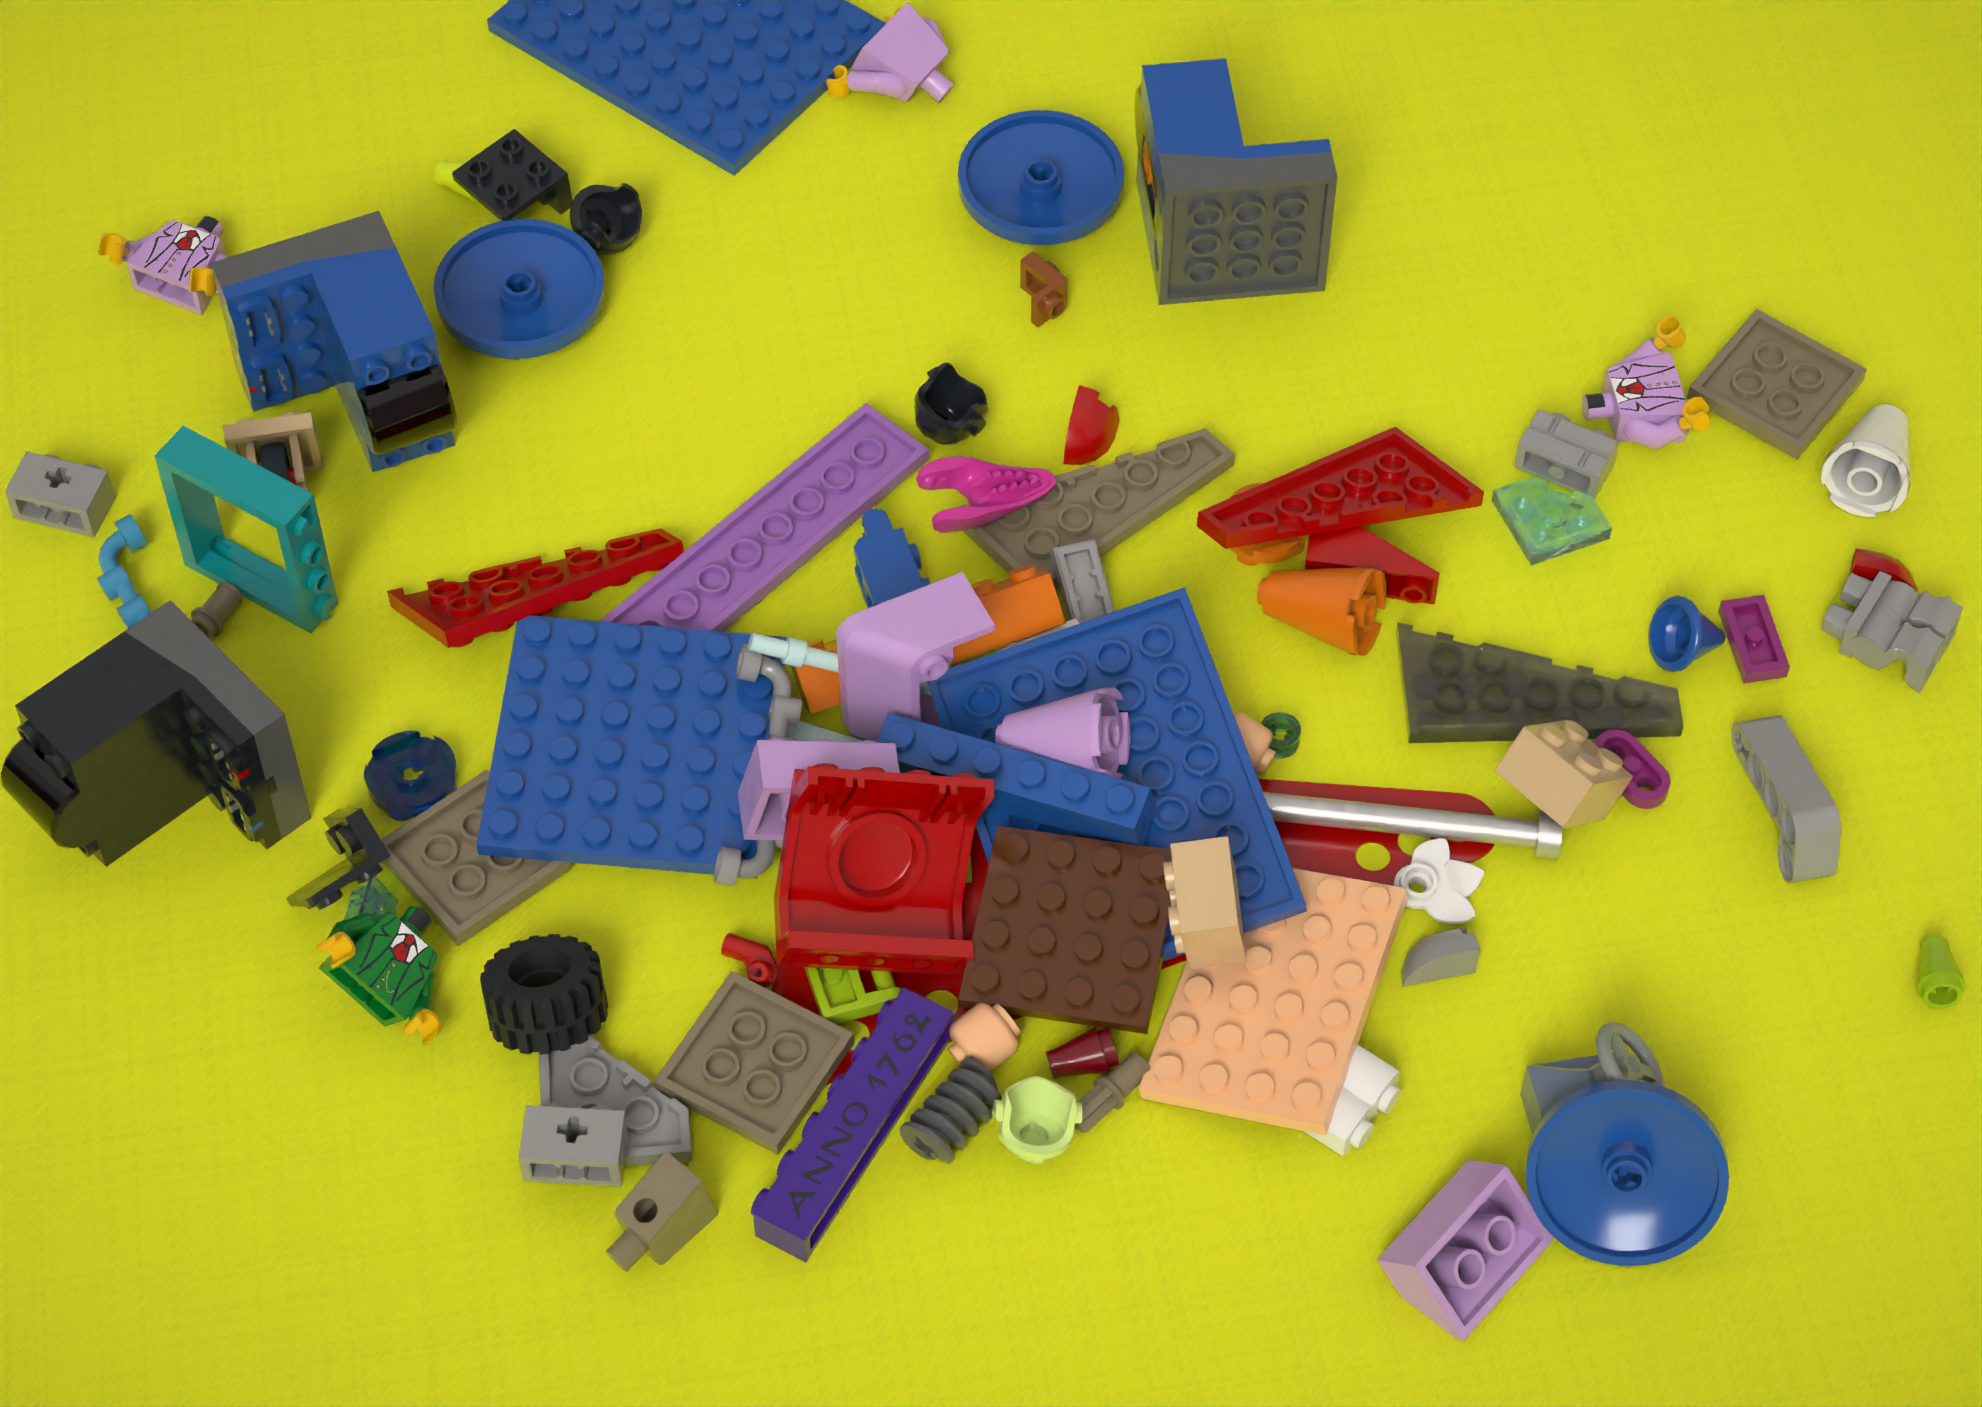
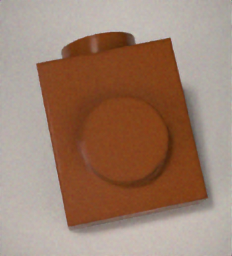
M1033 251L1022 258L1020 262V288L1032 297L1031 323L1036 327H1040L1049 319H1055L1060 316L1067 307L1068 279L1060 273L1053 263L1046 262Z

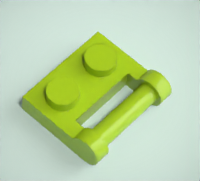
M804 967L820 1016L835 1024L877 1014L887 1000L894 1002L901 991V988L896 987L891 972L871 971L877 991L866 994L858 970Z

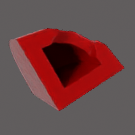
M1081 385L1078 387L1066 436L1063 465H1082L1096 461L1108 452L1115 440L1120 422L1118 410L1115 405L1109 408L1105 403L1098 400L1099 392Z
M1855 549L1850 574L1853 573L1874 581L1879 571H1882L1892 576L1891 581L1903 582L1911 586L1918 593L1912 573L1900 560L1876 551Z

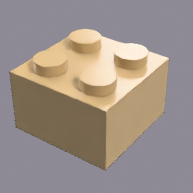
M1571 720L1524 726L1495 769L1500 776L1563 828L1604 820L1633 778V775L1622 767L1623 761L1615 753L1605 748L1597 747L1587 738L1589 736L1588 732Z
M1228 836L1170 844L1172 861L1163 862L1166 888L1169 891L1171 906L1168 907L1172 936L1174 935L1177 954H1186L1189 969L1247 962L1237 874Z

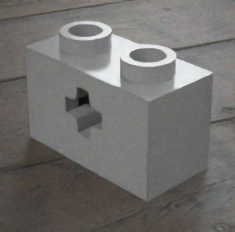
M26 451L5 490L14 518L94 538L116 498L107 470L92 464L82 465L62 460L54 455H40Z
M545 1103L541 1106L526 1105L519 1152L523 1181L622 1187L628 1141L625 1111L615 1110L604 1105L593 1106L590 1109L568 1108L559 1103Z

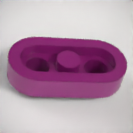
M1618 729L1607 730L1597 737L1595 745L1615 753L1623 761L1622 767L1633 775V778L1621 795L1638 808L1652 809L1660 806L1667 798L1671 783L1667 770L1632 734ZM1640 787H1646L1651 791H1644Z

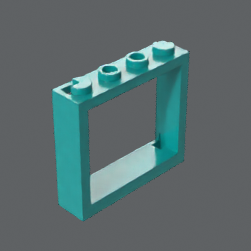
M182 426L154 456L185 566L219 584L222 582L230 583L246 599L312 633L322 621H326L331 617L330 612L338 604L314 494L197 432ZM214 495L277 529L286 570L225 538Z

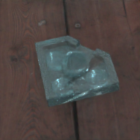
M1534 477L1493 490L1492 502L1531 565L1610 539L1612 527L1591 495L1574 491L1573 495L1549 488V482Z

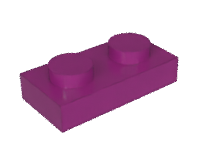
M1760 595L1721 601L1718 613L1743 684L1787 677L1790 665L1765 596Z

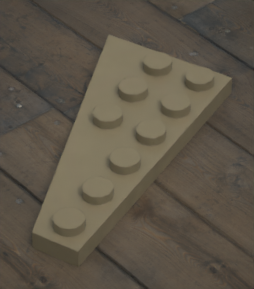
M1203 429L1159 443L1156 450L1133 457L1130 452L1116 457L1115 463L1096 468L1092 464L1055 476V487L1040 500L985 526L962 531L1008 574L1015 568L1034 564L1035 569L1041 567L1051 574L1054 587L1056 588L1059 585L1049 553L1053 548L1095 539L1099 556H1103L1234 466L1235 454L1207 429Z

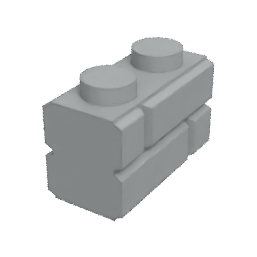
M1538 409L1530 426L1526 429L1519 442L1514 467L1595 500L1613 469L1619 441L1612 439L1609 434L1602 430H1589L1574 424L1563 414H1550Z

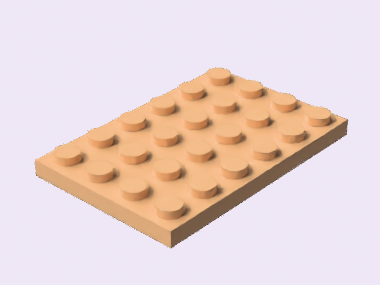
M1292 868L1306 903L1307 912L1244 933L1247 962L1189 969L1187 961L1148 1062L1150 1070L1144 1074L1139 1086L1142 1099L1326 1135L1408 901L1406 888Z

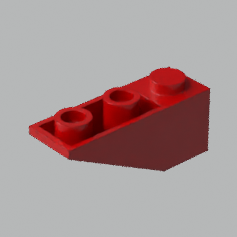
M1359 526L1309 535L1305 569L1372 567L1384 573L1386 598L1405 600L1409 603L1435 605L1440 573L1365 528Z

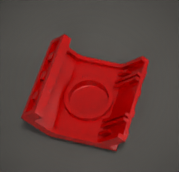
M830 763L816 764L812 767L808 766L806 770L794 769L774 895L777 966L960 976L965 970L966 962L974 959L973 940H964L962 903L975 825L994 799L993 780L977 779L975 775L969 773H960L949 777L931 775L930 772L925 770L893 773L885 772L880 767H864L859 770L839 769L837 765Z

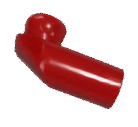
M730 932L726 935L722 944L721 954L743 962L749 980L764 988L772 985L777 978L778 968L769 946Z

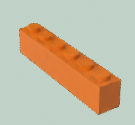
M1029 564L1011 570L1009 572L1010 578L993 584L992 579H986L971 584L994 622L995 631L953 647V660L950 665L1066 624L1051 574L1041 567L1035 569L1034 564ZM822 639L807 642L809 647L837 654L836 639L827 643H823ZM805 664L801 668L791 666L803 705L810 714L841 704L839 673Z

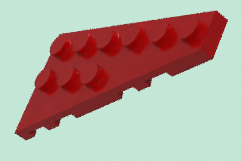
M1393 427L1199 511L1196 526L1223 548L1228 549L1482 506L1484 491L1400 429Z
M659 528L611 539L606 543V549L582 550L581 547L564 550L565 559L542 564L541 556L472 571L468 576L469 581L445 582L441 578L428 581V590L405 595L402 587L389 590L387 593L390 606L447 648L463 647L472 643L474 638L488 632L505 631L511 628L514 622L522 620L529 615L543 616L552 612L553 607L563 603L585 600L591 597L593 592L608 586L624 585L630 582L631 577L646 571H660L684 552L682 540Z

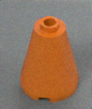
M1372 567L1272 571L1267 578L1261 580L1258 586L1257 602L1262 605L1264 614L1351 655L1365 656L1374 646L1382 624L1375 623L1374 619L1377 608L1385 610L1386 580L1382 571Z

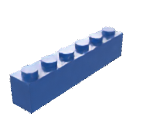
M888 713L876 741L877 743L896 744L900 773L912 770H925L935 776L951 777L955 774L969 773L975 775L977 779H991L994 784V799L987 808L1097 840L1143 846L1157 812L1150 787Z

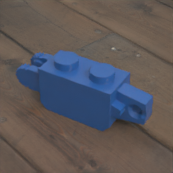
M877 507L866 510L867 512L863 513V537L859 538L854 546L856 557L855 576L867 609L930 584L928 577H920L918 569H921V560L916 544H908L903 528L893 530L886 512L882 511V509H877Z

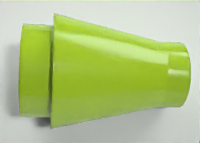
M1941 936L1928 937L1920 944L1921 959L1917 992L1927 1005L1934 1008H1948L1961 1000L1966 984L1950 951L1948 940Z

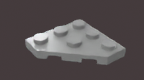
M588 1035L589 1040L581 1045L574 1044L570 1046L571 1049L562 1052L560 1050L551 1051L550 1054L544 1055L539 1053L541 1105L545 1103H559L568 1108L586 1109L597 1105H604L615 1110L625 1111L628 1141L624 1167L655 1164L666 1151L679 1162L692 1161L688 1108L674 1097L669 1099L653 1087L650 1079L623 1059L618 1061L602 1049L601 1043L591 1035Z

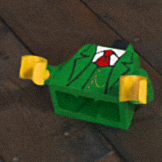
M409 906L400 919L391 912H386L376 917L364 913L337 922L327 939L316 947L319 952L327 949L331 954L320 965L319 969L384 1027L404 1021L409 1017V1022L403 1028L404 1032L411 1035L418 1030L423 1038L422 1043L427 1045L442 1030V1022L437 1014L433 1012L435 973L432 968L437 960V954L433 948L421 939L432 923L430 916L418 907Z

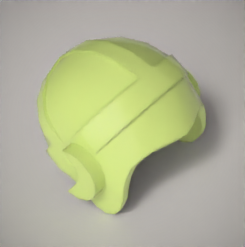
M1034 1076L1019 1081L1005 1089L1001 1100L994 1099L992 1117L995 1118V1121H1000L998 1131L1001 1143L1015 1157L1029 1164H1042V1162L1060 1155L1070 1146L1075 1123L1082 1124V1103L1076 1102L1073 1092L1046 1078Z

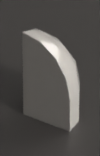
M1466 927L1436 932L1420 939L1408 951L1402 966V987L1475 973L1480 947L1474 933H1467Z

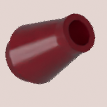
M1095 1026L1059 1047L1046 1051L1053 1079L1063 1076L1110 1073L1108 1068L1120 1064L1109 1028L1097 1031Z

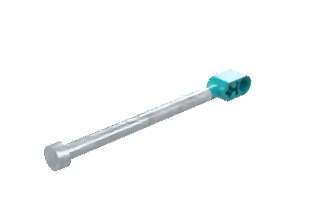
M1263 792L1274 821L1534 848V857L1558 860L1560 854L1563 827L1543 811L1538 812L1537 820Z

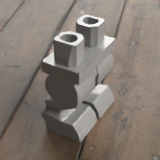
M1879 571L1874 581L1851 573L1844 584L1839 600L1856 607V610L1853 612L1832 603L1824 617L1821 630L1842 640L1839 653L1849 658L1854 655L1863 664L1871 668L1880 670L1897 660L1904 662L1907 671L1903 679L1912 689L1920 694L1937 666V662L1940 661L1956 634L1963 607L1954 603L1947 596L1935 598L1930 596L1928 591H1924L1919 595L1911 586L1903 582L1891 581L1892 576L1882 571Z

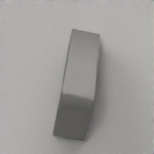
M1781 715L1734 723L1732 726V742L1735 754L1779 829L1778 861L1784 880L1790 884L1835 875L1838 868L1841 835L1838 809Z

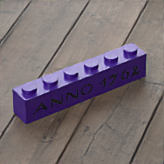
M904 987L894 1002L891 1000L885 1002L877 1016L876 1029L870 1038L863 1037L857 1044L851 1059L853 1064L845 1076L838 1074L833 1080L827 1093L828 1101L821 1112L814 1111L806 1121L802 1131V1141L795 1151L789 1149L782 1157L776 1172L777 1179L770 1189L763 1188L755 1198L751 1214L754 1218L756 1237L804 1262L808 1261L951 1040L949 1028L953 1023V1011Z

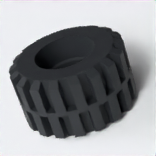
M549 934L543 937H539V935L531 936L523 941L517 940L510 943V947L497 951L494 954V959L486 962L484 972L480 976L490 1031H492L493 1038L497 1042H503V1046L509 1050L519 1049L520 1053L530 1055L533 1052H539L540 1055L550 1054L551 1051L560 1050L562 1052L571 1049L570 1046L574 1044L581 1045L589 1040L588 1035L596 1034L602 1028L601 1023L605 1022L608 1016V1002L599 955L596 951H592L590 944L578 942L576 937H560V934Z

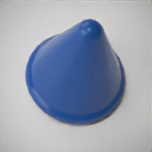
M1673 596L1664 600L1656 609L1650 622L1648 633L1650 652L1657 665L1665 671H1682L1693 661L1718 648L1725 642L1724 632L1700 612L1691 600L1683 596Z

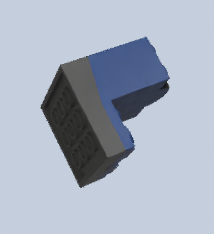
M1226 59L1142 65L1141 84L1135 92V129L1138 147L1136 181L1159 305L1325 291L1337 186V173L1329 139L1244 146Z
M379 211L211 263L237 373L253 412L336 386L372 472L395 467L403 462L428 454H435L443 449L455 446L453 432L458 424L452 395L441 367L436 335Z

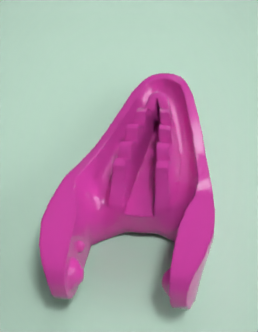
M957 456L931 461L921 468L916 477L919 488L925 490L956 489L968 500L969 506L946 509L933 516L931 521L934 530L941 533L962 531L990 524L1045 497L1056 484L1055 476L1045 469L997 465L972 457Z

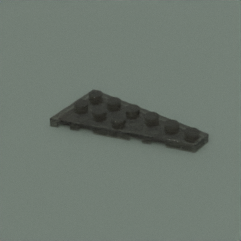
M1397 623L1396 637L1408 743L1514 741L1524 726L1562 720H1571L1582 726L1589 734L1588 739H1597L1601 733L1612 729L1626 731L1635 738L1677 737L1682 734L1683 720L1677 688L1626 676L1618 680L1593 674V668L1577 665L1576 670L1553 665L1551 658L1484 642L1479 646L1453 641L1454 635L1437 631L1436 636L1412 631V625Z

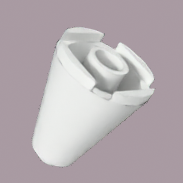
M1881 404L1871 408L1826 457L1822 467L1821 482L1823 486L1824 484L1831 493L1830 499L1836 506L1850 514L1862 517H1876L1878 512L1890 510L1889 513L1897 510L1906 499L1910 488L1909 421L1905 413L1899 408L1888 404Z

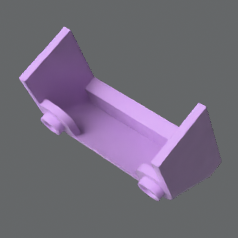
M963 572L857 612L840 624L836 631L841 716L852 737L862 741H877L888 713L942 728L932 696L920 695V683L936 680L947 672L953 660V647L995 631L994 622Z

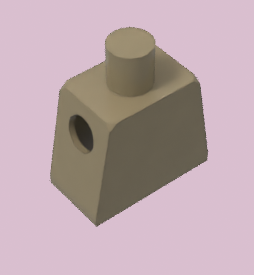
M666 1151L616 1208L614 1215L624 1233L606 1250V1253L625 1272H628L645 1253L657 1264H665L718 1215L703 1182Z

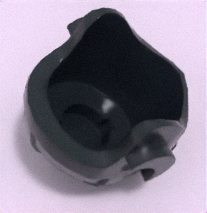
M622 183L619 187L605 185L588 186L580 190L575 196L570 207V222L573 231L585 239L595 252L604 255L620 253L634 242L640 231L642 208L639 195L627 183Z
M950 363L940 364L938 367L928 371L927 375L930 378L918 389L914 397V412L918 429L924 436L943 445L956 444L959 441L965 440L971 434L973 436L979 434L986 425L985 416L988 412L987 399L983 389L960 376Z

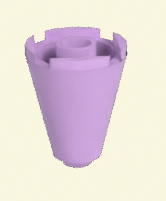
M1103 687L1006 715L1002 724L997 726L996 744L1121 779L1123 774L1117 773L1118 766L1127 765L1130 753L1131 739L1128 712H1119L1116 700H1124L1122 694L1115 687Z

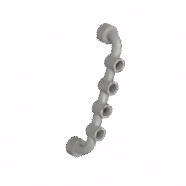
M743 643L737 661L736 679L756 682L758 674L767 676L773 683V697L768 715V720L770 721L768 739L782 738L786 741H798L797 739L787 738L788 725H798L802 709V699L791 697V678L785 668L777 661L762 656L761 653L749 651L748 644ZM756 840V855L749 860L741 859L740 849L721 846L715 863L714 883L734 886L737 878H753L763 874L772 865L776 847L782 848L783 840Z

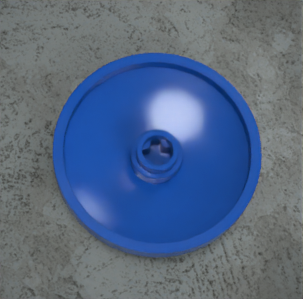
M1031 110L1017 112L989 123L969 140L961 154L958 166L959 194L964 207L971 217L989 232L1001 238L1022 244L1054 245L1073 241L1088 235L1102 226L1112 216L1119 205L1123 193V161L1114 142L1105 132L1089 121L1058 111Z
M512 219L481 227L454 244L438 266L434 280V296L441 322L447 331L461 344L476 352L492 357L525 359L550 354L580 338L593 325L602 309L605 297V282L598 255L580 235L564 226L548 221Z
M1637 1080L1606 1081L1571 1093L1553 1106L1540 1121L1531 1138L1527 1153V1192L1535 1214L1542 1225L1568 1249L1581 1256L1605 1264L1618 1266L1654 1264L1671 1259L1692 1248L1713 1228L1723 1211L1729 1189L1728 1157L1723 1140L1714 1123L1706 1113L1685 1096L1650 1082Z

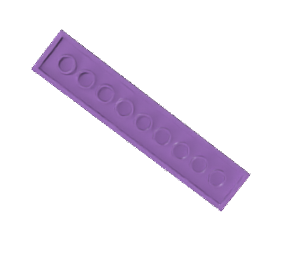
M865 403L600 621L725 631L859 519L863 513H866V510L871 509L929 460V449L869 404Z

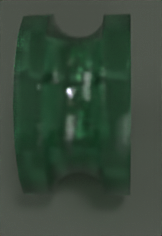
M1281 712L1265 717L1261 724L1272 732L1273 739L1269 748L1276 752L1273 758L1283 759L1296 753L1299 748L1301 735L1299 721L1294 716ZM1276 731L1286 732L1284 740L1274 739Z

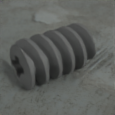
M964 1058L960 1062V1068L954 1069L948 1075L947 1082H942L935 1089V1095H930L923 1102V1109H917L911 1115L910 1122H905L900 1127V1135L903 1141L915 1153L925 1159L935 1160L937 1158L943 1163H952L955 1157L948 1145L962 1151L967 1146V1141L961 1132L975 1137L980 1132L975 1120L985 1124L988 1123L992 1116L987 1106L993 1109L994 1099H1002L993 1076L974 1059Z

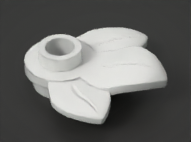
M1445 838L1423 842L1414 850L1411 865L1403 867L1397 873L1393 886L1406 888L1408 896L1406 906L1412 909H1424L1433 919L1445 924H1461L1474 919L1475 911L1467 898L1479 887L1484 876L1483 869L1466 862L1449 860L1450 851ZM1419 884L1424 888V892H1414L1409 889V885Z

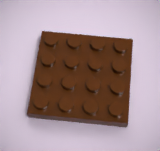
M997 826L972 936L974 959L966 962L958 997L960 1006L972 1008L976 1004L983 1002L993 1007L998 1003L1008 1014L1148 1034L1170 928L1168 907L1171 906L1169 891L1166 888L1163 862L1172 861L1171 850Z

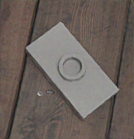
M1095 539L1056 547L1049 552L1068 621L1075 618L1079 623H1083L1115 611Z

